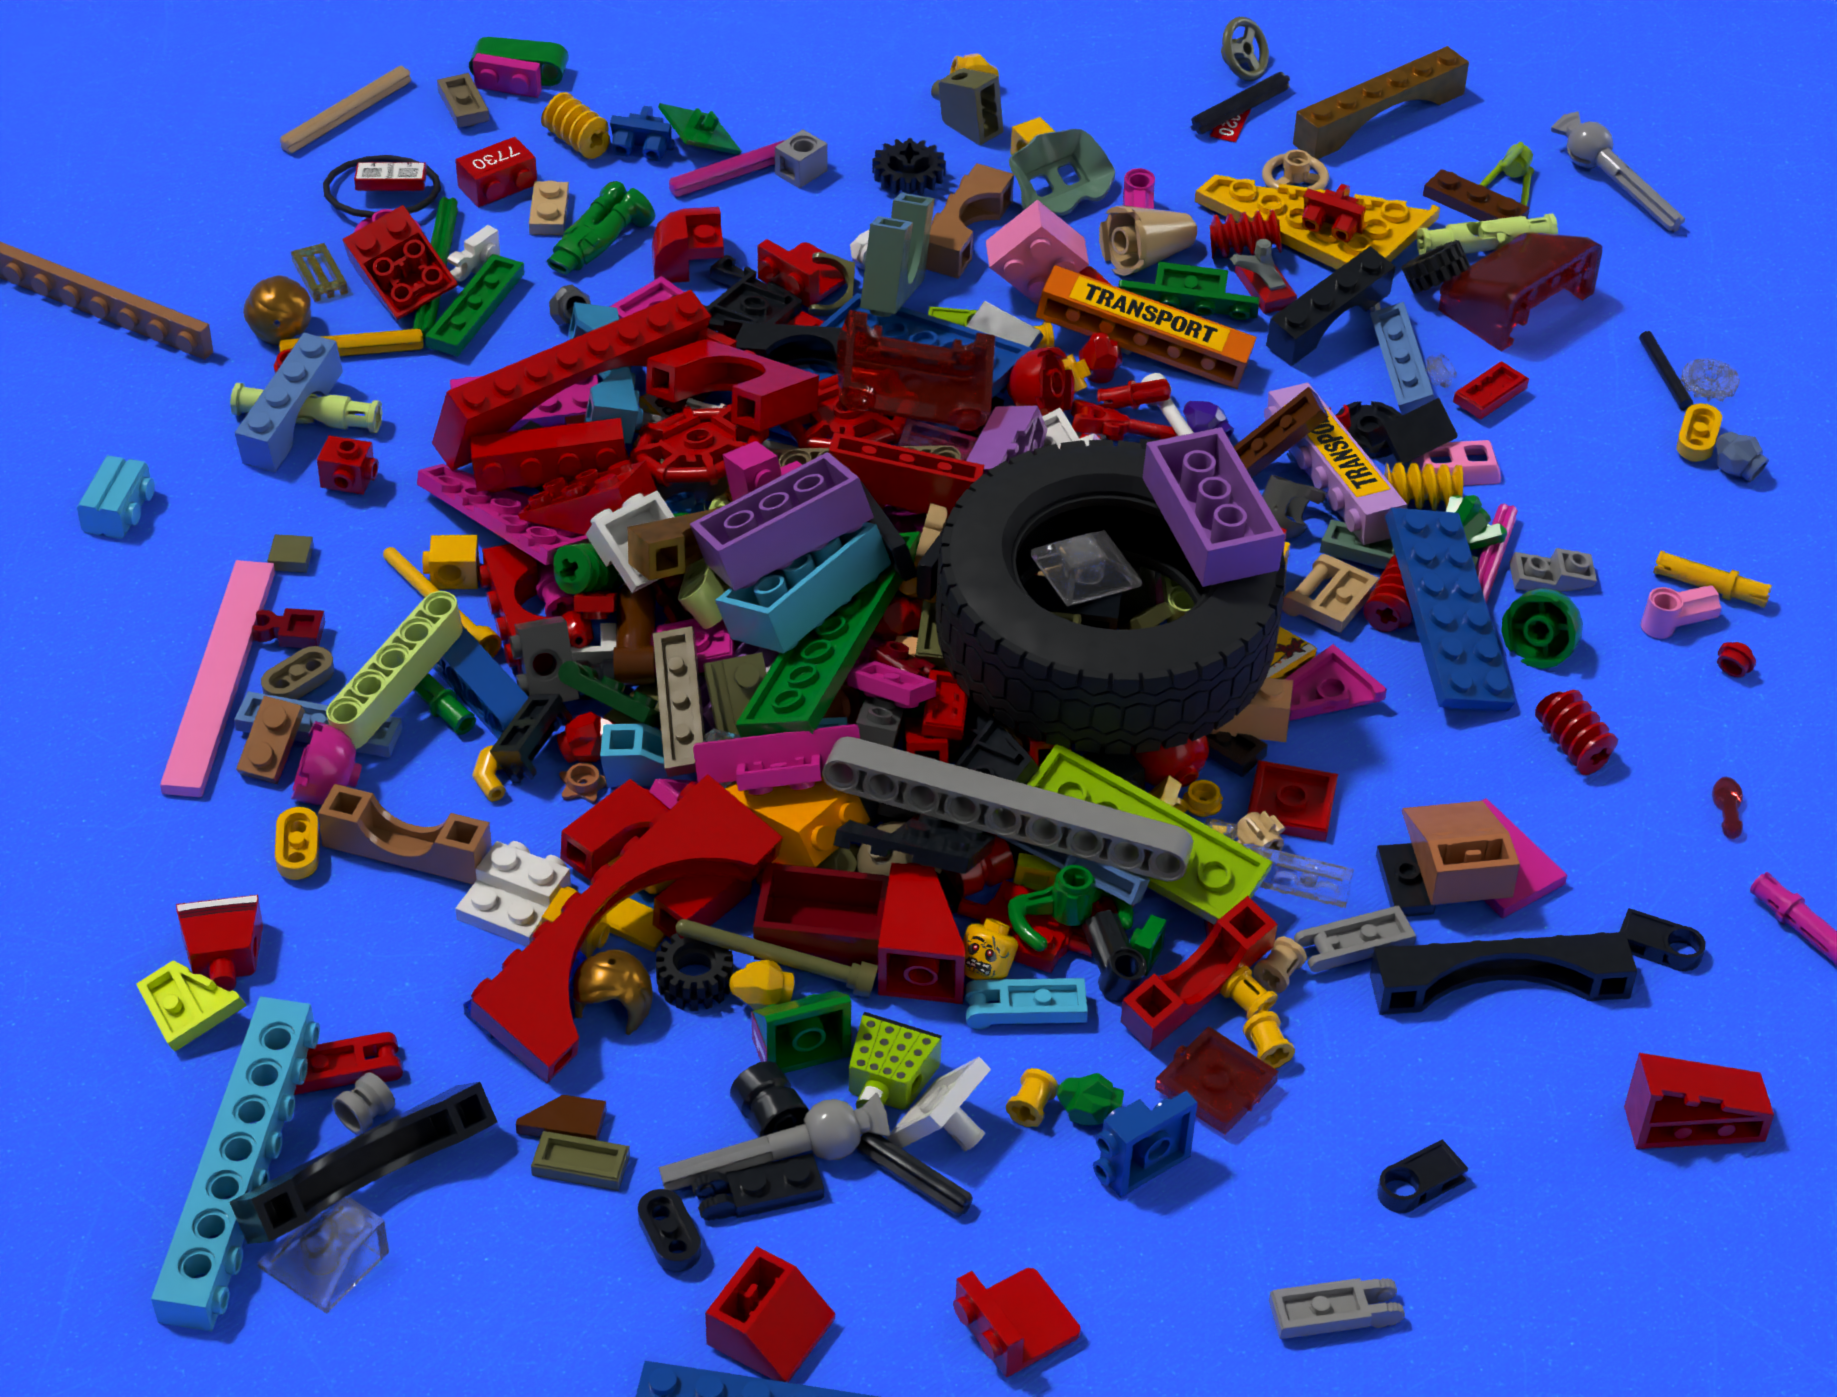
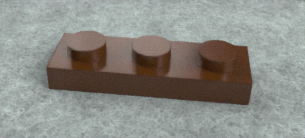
M1441 169L1424 185L1423 196L1478 221L1525 216L1528 219L1530 207L1444 169Z
M1308 386L1237 443L1234 449L1251 478H1253L1329 418L1317 393Z

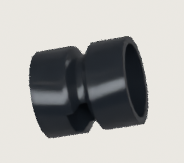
M759 1062L748 1067L740 1073L730 1088V1097L744 1117L750 1119V1126L758 1138L804 1124V1118L809 1109L795 1089L791 1088V1083L775 1062Z

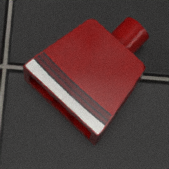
M258 894L176 904L181 935L193 974H201L213 980L217 986L230 992L236 987V977L250 976L256 972L263 930Z

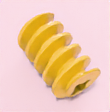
M561 92L552 98L542 112V126L546 127L574 150L581 153L582 156L588 159H595L601 156L608 149L610 143L607 120L590 110L588 106L582 104L581 101L574 98L568 92Z
M1399 462L1395 463L1392 472H1390L1388 463L1385 465V478L1407 503V506L1410 499L1414 500L1417 510L1422 509L1425 500H1429L1432 511L1437 510L1440 501H1444L1447 509L1450 496H1463L1462 465H1455L1451 474L1447 464L1440 465L1437 473H1435L1432 464H1425L1422 473H1420L1417 463H1411L1407 472H1405L1403 464Z

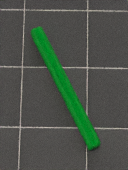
M446 197L440 199L431 239L432 247L446 267L458 213V201L453 197L450 199ZM441 296L428 302L416 311L413 329H421L423 339H425V335L436 322Z

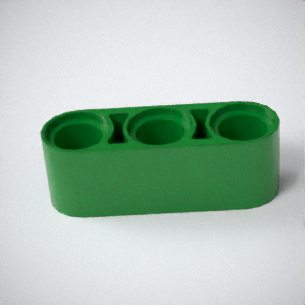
M483 37L475 45L469 61V70L474 76L473 59L477 53L540 63L541 85L555 86L563 78L569 55L568 51L557 43Z

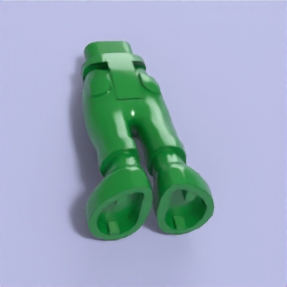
M618 181L609 182L601 189L599 197L590 204L591 206L572 226L565 230L562 239L553 247L554 254L547 259L548 266L564 275H568L572 270H581L584 264L587 265L602 254L616 240L622 229L626 228L630 223L640 228L648 227L656 217L650 201L635 188H631L627 192L623 183Z

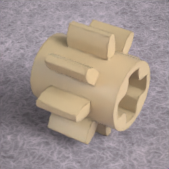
M1265 811L1261 814L1251 812L1242 817L1237 823L1235 835L1239 840L1236 842L1272 860L1281 852L1284 846V840L1279 834L1285 830V827L1274 815L1269 816Z

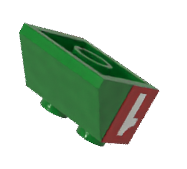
M836 990L823 994H812L802 999L778 1005L772 1004L762 1009L751 1011L752 1040L760 1061L775 1062L783 1073L851 1057V999L847 994Z

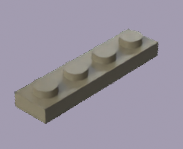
M690 626L653 633L664 767L668 777L696 772L693 746L696 743L706 742L696 636L693 627Z

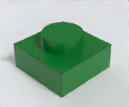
M1150 915L1143 929H1135L1130 940L1132 949L1141 953L1146 960L1147 969L1144 976H1148L1164 947L1166 920L1154 915Z

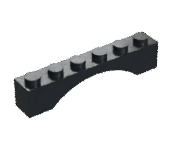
M1599 932L1585 935H1556L1553 937L1513 938L1492 941L1475 940L1461 943H1431L1428 945L1374 948L1370 970V979L1379 1015L1422 1012L1435 1000L1454 990L1476 983L1496 980H1516L1546 984L1571 992L1587 1001L1628 999L1631 997L1637 975V968L1625 932Z
M481 1082L456 1085L229 1203L247 1244L271 1242L309 1222L334 1203L369 1183L423 1157L457 1144L498 1123Z

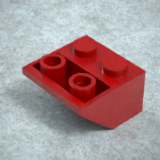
M756 1246L705 1312L706 1344L772 1380L789 1383L834 1322L835 1312L796 1266Z

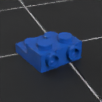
M1186 1090L1172 1099L1166 1098L1160 1101L1153 1110H1150L1140 1099L1126 1107L1114 1109L1104 1119L1103 1131L1095 1137L1101 1154L1100 1159L1093 1162V1170L1099 1181L1106 1186L1109 1185L1121 1198L1191 1157L1198 1102Z

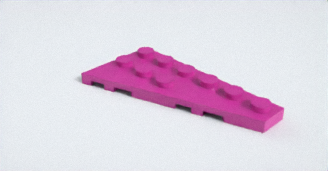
M445 464L418 470L417 485L545 565L554 562V555L559 547L591 543L586 535L520 520L518 513L529 504L528 499L531 496L511 488L495 493L488 491L477 492L473 474L459 469L451 471L448 465Z

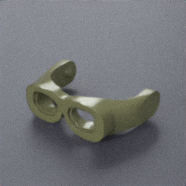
M816 252L813 254L812 261L817 264H826L837 268L845 278L848 286L843 297L834 304H812L809 306L808 313L811 315L831 316L853 297L855 262L847 261L829 253Z

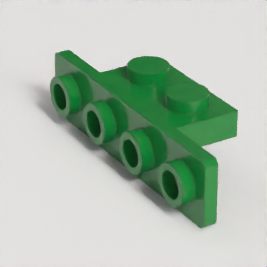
M1158 262L1155 284L1119 280L1118 288L1177 309L1192 310L1200 315L1224 314L1237 320H1247L1249 318H1257L1259 297L1225 293L1228 270Z

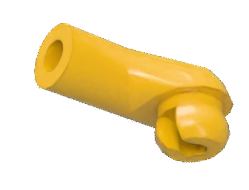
M491 745L480 751L472 776L487 799L494 802L500 800L505 795L506 789L495 775L496 771L502 768L490 753L493 747Z

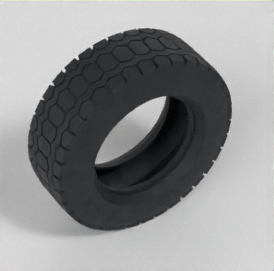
M1080 440L1063 442L1060 449L1057 444L1036 448L1033 454L1027 451L1009 459V463L1004 461L990 469L987 475L983 474L970 485L969 490L966 489L956 502L955 507H953L943 531L939 550L940 554L938 556L935 613L938 643L943 659H945V664L954 680L957 679V684L970 699L973 698V702L987 714H994V719L1013 730L1019 726V733L1041 741L1046 736V743L1050 745H1060L1070 749L1072 744H1076L1075 751L1100 754L1101 747L1105 748V754H1130L1133 747L1135 754L1159 751L1161 744L1164 749H1169L1187 744L1188 738L1191 741L1197 740L1212 733L1213 728L1217 730L1234 719L1235 715L1237 716L1251 703V700L1254 699L1267 677L1276 651L1286 583L1283 548L1279 571L1202 587L1143 480L1146 448L1141 449L1142 443L1118 440V446H1114L1113 440H1089V446H1086L1085 441ZM1080 560H1113L1143 566L1168 577L1189 594L1195 606L1185 615L1170 623L1134 630H1112L1082 625L1054 615L1040 607L1028 595L1023 586L1038 572L1055 565Z

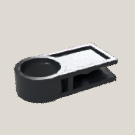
M1628 908L1619 932H1625L1632 955L1678 971H1691L1700 965L1706 942L1697 930ZM1685 943L1691 946L1696 953L1688 955L1678 953L1670 947V944Z
M1441 1139L1409 1157L1386 1167L1379 1178L1377 1196L1380 1203L1388 1210L1396 1213H1407L1466 1182V1178L1462 1174L1467 1172L1469 1168L1447 1143ZM1394 1180L1404 1181L1413 1186L1416 1192L1408 1196H1399L1388 1190L1386 1184Z

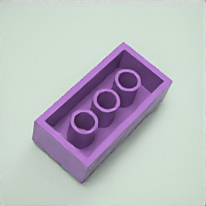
M1222 427L1146 443L1143 480L1202 587L1279 571L1285 534Z
M826 452L690 523V527L705 563L727 585L736 591L753 586L758 582L759 578L774 570L787 568L795 559L808 552L823 549L829 541L844 533L857 531L862 527L863 523L873 519L874 516L859 477L830 453Z

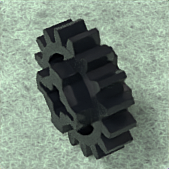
M908 138L904 143L899 139H895V145L891 146L884 143L883 150H876L875 158H872L874 181H881L882 189L892 187L893 194L902 190V192L907 194L917 191L918 194L922 195L924 194V188L933 191L935 190V183H943V176H945L946 172L944 153L937 152L936 145L926 147L925 140H921L917 144L912 138Z

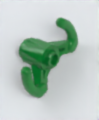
M1079 865L1064 867L1056 874L1053 886L1037 892L1018 895L1008 903V916L1014 931L1023 942L1038 952L1044 951L1047 948L1048 942L1046 938L1029 925L1025 918L1027 914H1051L1061 924L1080 926L1092 915L1093 903L1104 896L1112 899L1124 930H1129L1133 925L1134 911L1132 905L1096 887V881L1091 872Z

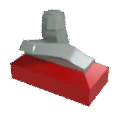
M1260 239L1256 242L1254 256L1234 254L1230 260L1235 265V274L1251 296L1260 298L1259 308L1264 314L1284 309L1297 299V295L1274 264L1271 255V242L1267 239Z

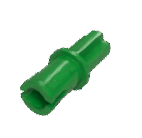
M427 673L413 689L429 706V712L434 717H441L458 735L466 734L475 725V715L457 700V694L451 689H445L430 674Z

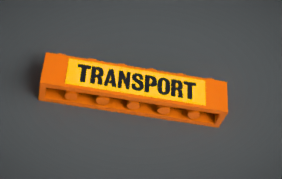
M1054 265L1042 290L1035 316L1090 337L1094 333H1106L1109 339L1118 342L1119 346L1123 349L1235 389L1239 387L1257 338Z

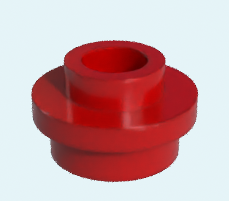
M1726 642L1718 650L1717 664L1722 671L1730 676L1741 678L1746 673L1751 672L1756 666V659L1752 650L1743 643Z

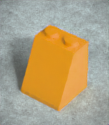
M823 776L822 781L814 782L815 785L813 787L801 790L790 789L789 785L773 787V791L766 794L751 795L748 794V790L738 791L737 781H733L725 788L783 837L779 856L772 863L779 862L786 865L817 867L839 848L833 845L836 831L846 822L853 820L867 824L870 821L859 796L831 788L826 784Z

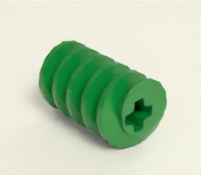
M591 543L564 545L559 547L554 555L555 581L560 589L567 594L613 590L619 588L624 582L613 564L605 566Z

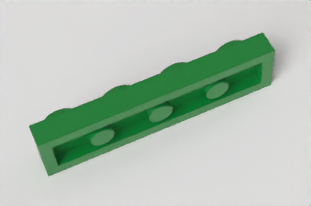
M492 254L425 335L426 347L458 357L525 274L524 263Z

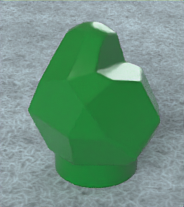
M1093 1073L1081 1078H1066L1058 1086L1057 1097L1066 1109L1070 1121L1084 1126L1100 1125L1104 1123V1119L1114 1109L1122 1107L1124 1090L1113 1087V1083L1101 1074Z

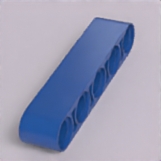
M464 626L460 637L433 666L434 670L497 739H499L529 698Z

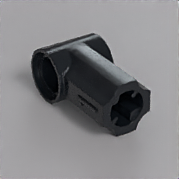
M1111 910L1097 912L1091 918L1086 919L1081 928L1101 973L1098 979L1100 991L1108 999L1120 1002L1138 987L1146 973V960L1141 953L1132 949L1117 913H1112Z

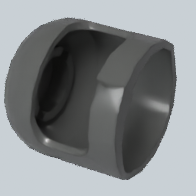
M1271 475L1262 497L1279 526L1287 529L1286 538L1290 539L1301 536L1308 527L1302 519L1307 504L1310 501L1317 504L1323 503L1327 492L1313 486L1298 484L1285 478ZM1287 516L1292 517L1296 522L1288 519Z

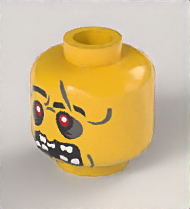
M986 918L984 925L975 923L968 926L962 940L966 949L965 976L974 980H998L1007 977L1018 949L1017 940L1008 934L1010 926L990 918Z

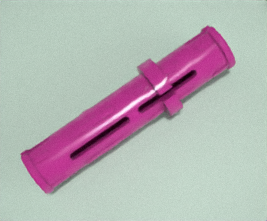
M1769 872L1761 874L1753 882L1750 892L1776 913L1775 918L1778 921L1793 927L1837 966V931L1804 904L1805 899L1801 895L1791 893Z

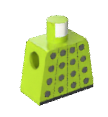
M864 1012L849 1065V1091L853 1095L859 1096L856 1101V1108H862L875 1093H878L883 1106L887 1105L900 1110L908 1109L941 1064L942 1035Z

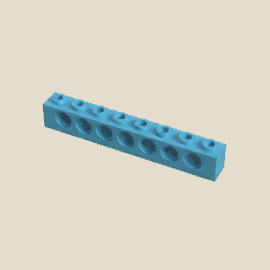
M259 997L151 1297L158 1323L212 1331L218 1314L223 1315L227 1309L229 1301L228 1284L231 1275H237L240 1271L243 1259V1249L241 1246L244 1240L243 1232L229 1202L269 1182L268 1168L271 1159H277L282 1147L281 1130L284 1121L289 1122L294 1113L296 1084L302 1085L306 1078L308 1067L307 1051L309 1048L315 1049L319 1040L320 1025L314 1022L311 1004ZM233 1196L232 1198L222 1200L225 1197ZM217 1234L220 1235L216 1238L208 1239L210 1236ZM199 1274H206L201 1278H194Z

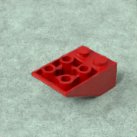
M404 205L342 239L349 261L367 287L396 320L401 319L458 286L457 281Z
M624 460L610 466L608 471L598 473L597 469H590L578 474L574 480L565 482V479L561 477L543 485L544 490L531 496L528 499L529 504L518 513L520 520L585 535L592 525L590 520L601 511L611 509L614 512L622 508V504L632 496L642 493L645 497L657 491L646 461L631 464L630 460Z

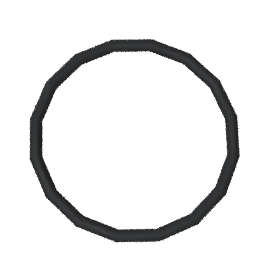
M379 155L366 156L345 162L333 169L323 182L324 197L338 210L353 216L372 218L375 212L351 208L339 203L331 195L330 184L335 176L357 166V162L419 161L407 157ZM426 165L427 174L433 179L434 189L429 197L414 206L407 207L406 209L409 214L418 212L433 203L441 190L439 176L428 165Z

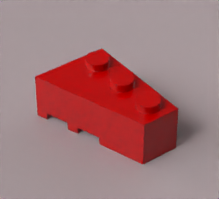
M1646 1053L1638 1054L1624 1105L1636 1149L1766 1142L1774 1117L1760 1072Z

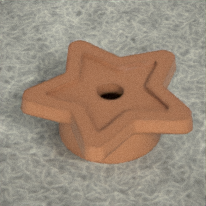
M590 762L575 764L568 771H561L559 773L560 779L566 785L562 792L564 800L581 797L593 804L597 801V791L607 787L605 776L599 775L598 769Z

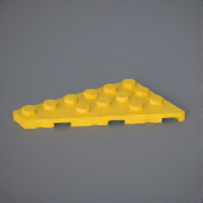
M1214 175L1195 192L1196 203L1226 217L1228 213H1232L1236 222H1239L1242 212H1246L1249 221H1252L1255 211H1260L1263 219L1266 220L1268 211L1274 210L1280 222L1282 244L1336 270L1369 246L1391 262L1416 240L1418 229H1428L1439 219L1440 207L1431 205L1430 210L1407 207V201L1385 200L1379 197L1355 194L1354 198L1359 199L1358 204L1366 208L1364 215L1366 227L1362 234L1356 232L1351 240L1346 243L1332 236V224L1324 222L1318 232H1312L1302 227L1304 212L1303 196L1307 187L1279 184L1278 189L1255 186V180L1234 179L1229 176ZM1322 189L1315 190L1321 193L1325 192V190Z

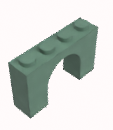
M900 193L893 200L891 218L877 216L870 224L860 308L870 310V314L875 316L889 317L891 314L897 313L924 281L935 198Z

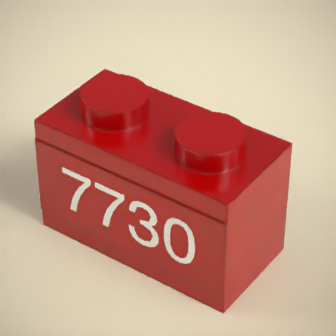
M516 137L455 159L458 187L477 207L533 187L534 181H537L536 157Z

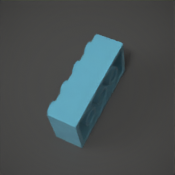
M865 522L857 531L842 534L829 541L823 549L808 552L795 559L787 568L774 570L759 578L758 582L751 587L736 591L730 587L715 599V602L731 639L785 653L793 649L798 644V641L811 630L821 626L825 619L840 606L847 604L852 599V596L865 585L875 581L879 574L891 565V561L877 524Z

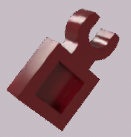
M285 608L283 616H277L272 611L259 610L256 612L257 625H252L253 640L267 642L278 638L279 647L306 648L319 646L326 622L324 611Z

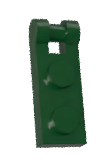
M566 661L560 666L558 676L562 683L644 724L661 729L660 710L655 708L658 703L656 699L638 691L635 692L634 696L623 692L626 687L625 684L605 675L602 681L598 680V673L592 667L581 665L574 661Z

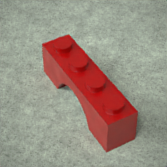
M510 543L482 549L484 565L478 566V575L482 589L489 588L486 595L491 615L498 614V618H495L498 636L501 638V641L506 640L508 643L504 645L507 664L509 668L516 667L519 675L523 674L520 659H513L510 645V636L516 635L514 624L553 617L538 616L521 607L528 599L537 595V565L532 556ZM549 653L537 655L533 661V669L537 672L548 670L553 662L552 655Z
M1246 896L1215 923L1205 941L1185 962L1167 974L1159 976L1154 973L1126 996L1122 1002L1120 1022L1151 1051L1219 994L1223 985L1233 973L1243 966L1251 967L1274 947L1278 924L1249 896Z

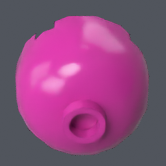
M315 721L308 735L312 737L310 745L307 744L301 756L291 799L306 804L323 805L334 784L356 787L362 764L355 763L356 748L349 736L331 725Z

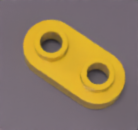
M1703 403L1693 404L1687 408L1676 449L1682 457L1692 462L1707 460L1712 456L1722 422V414L1717 408Z
M289 808L282 812L276 821V867L280 875L287 879H304L312 875L318 867L320 829L316 813L309 808Z

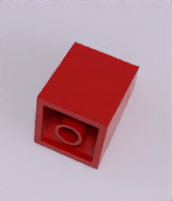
M891 862L878 944V995L963 1004L966 949L934 867L922 866L916 863L901 864Z

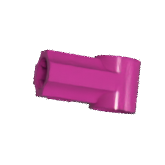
M1136 168L1129 170L1125 174L1123 205L1154 209L1155 176L1151 171Z

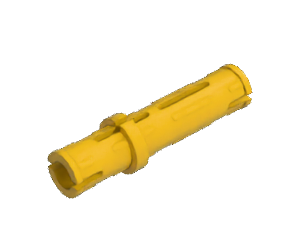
M1662 550L1656 560L1658 565H1655L1653 571L1656 575L1660 574L1698 587L1713 586L1718 593L1723 594V599L1730 601L1733 597L1758 605L1761 608L1766 607L1770 597L1768 593L1772 590L1771 584L1739 576V571L1732 569L1729 573L1666 553Z

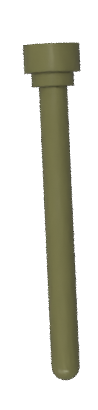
M682 919L676 924V932L680 936L847 983L846 988L853 989V994L866 998L870 997L878 965L862 961L861 965L852 963V966H847L686 919Z

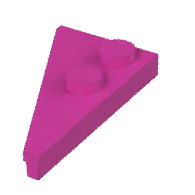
M1334 644L1285 678V680H1293L1289 721L1381 702L1386 698L1387 689Z

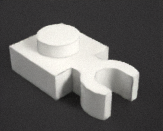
M490 225L485 226L464 241L465 250L453 252L447 258L449 263L456 266L450 271L455 280L461 282L469 276L470 272L476 274L492 254L500 256L497 229Z

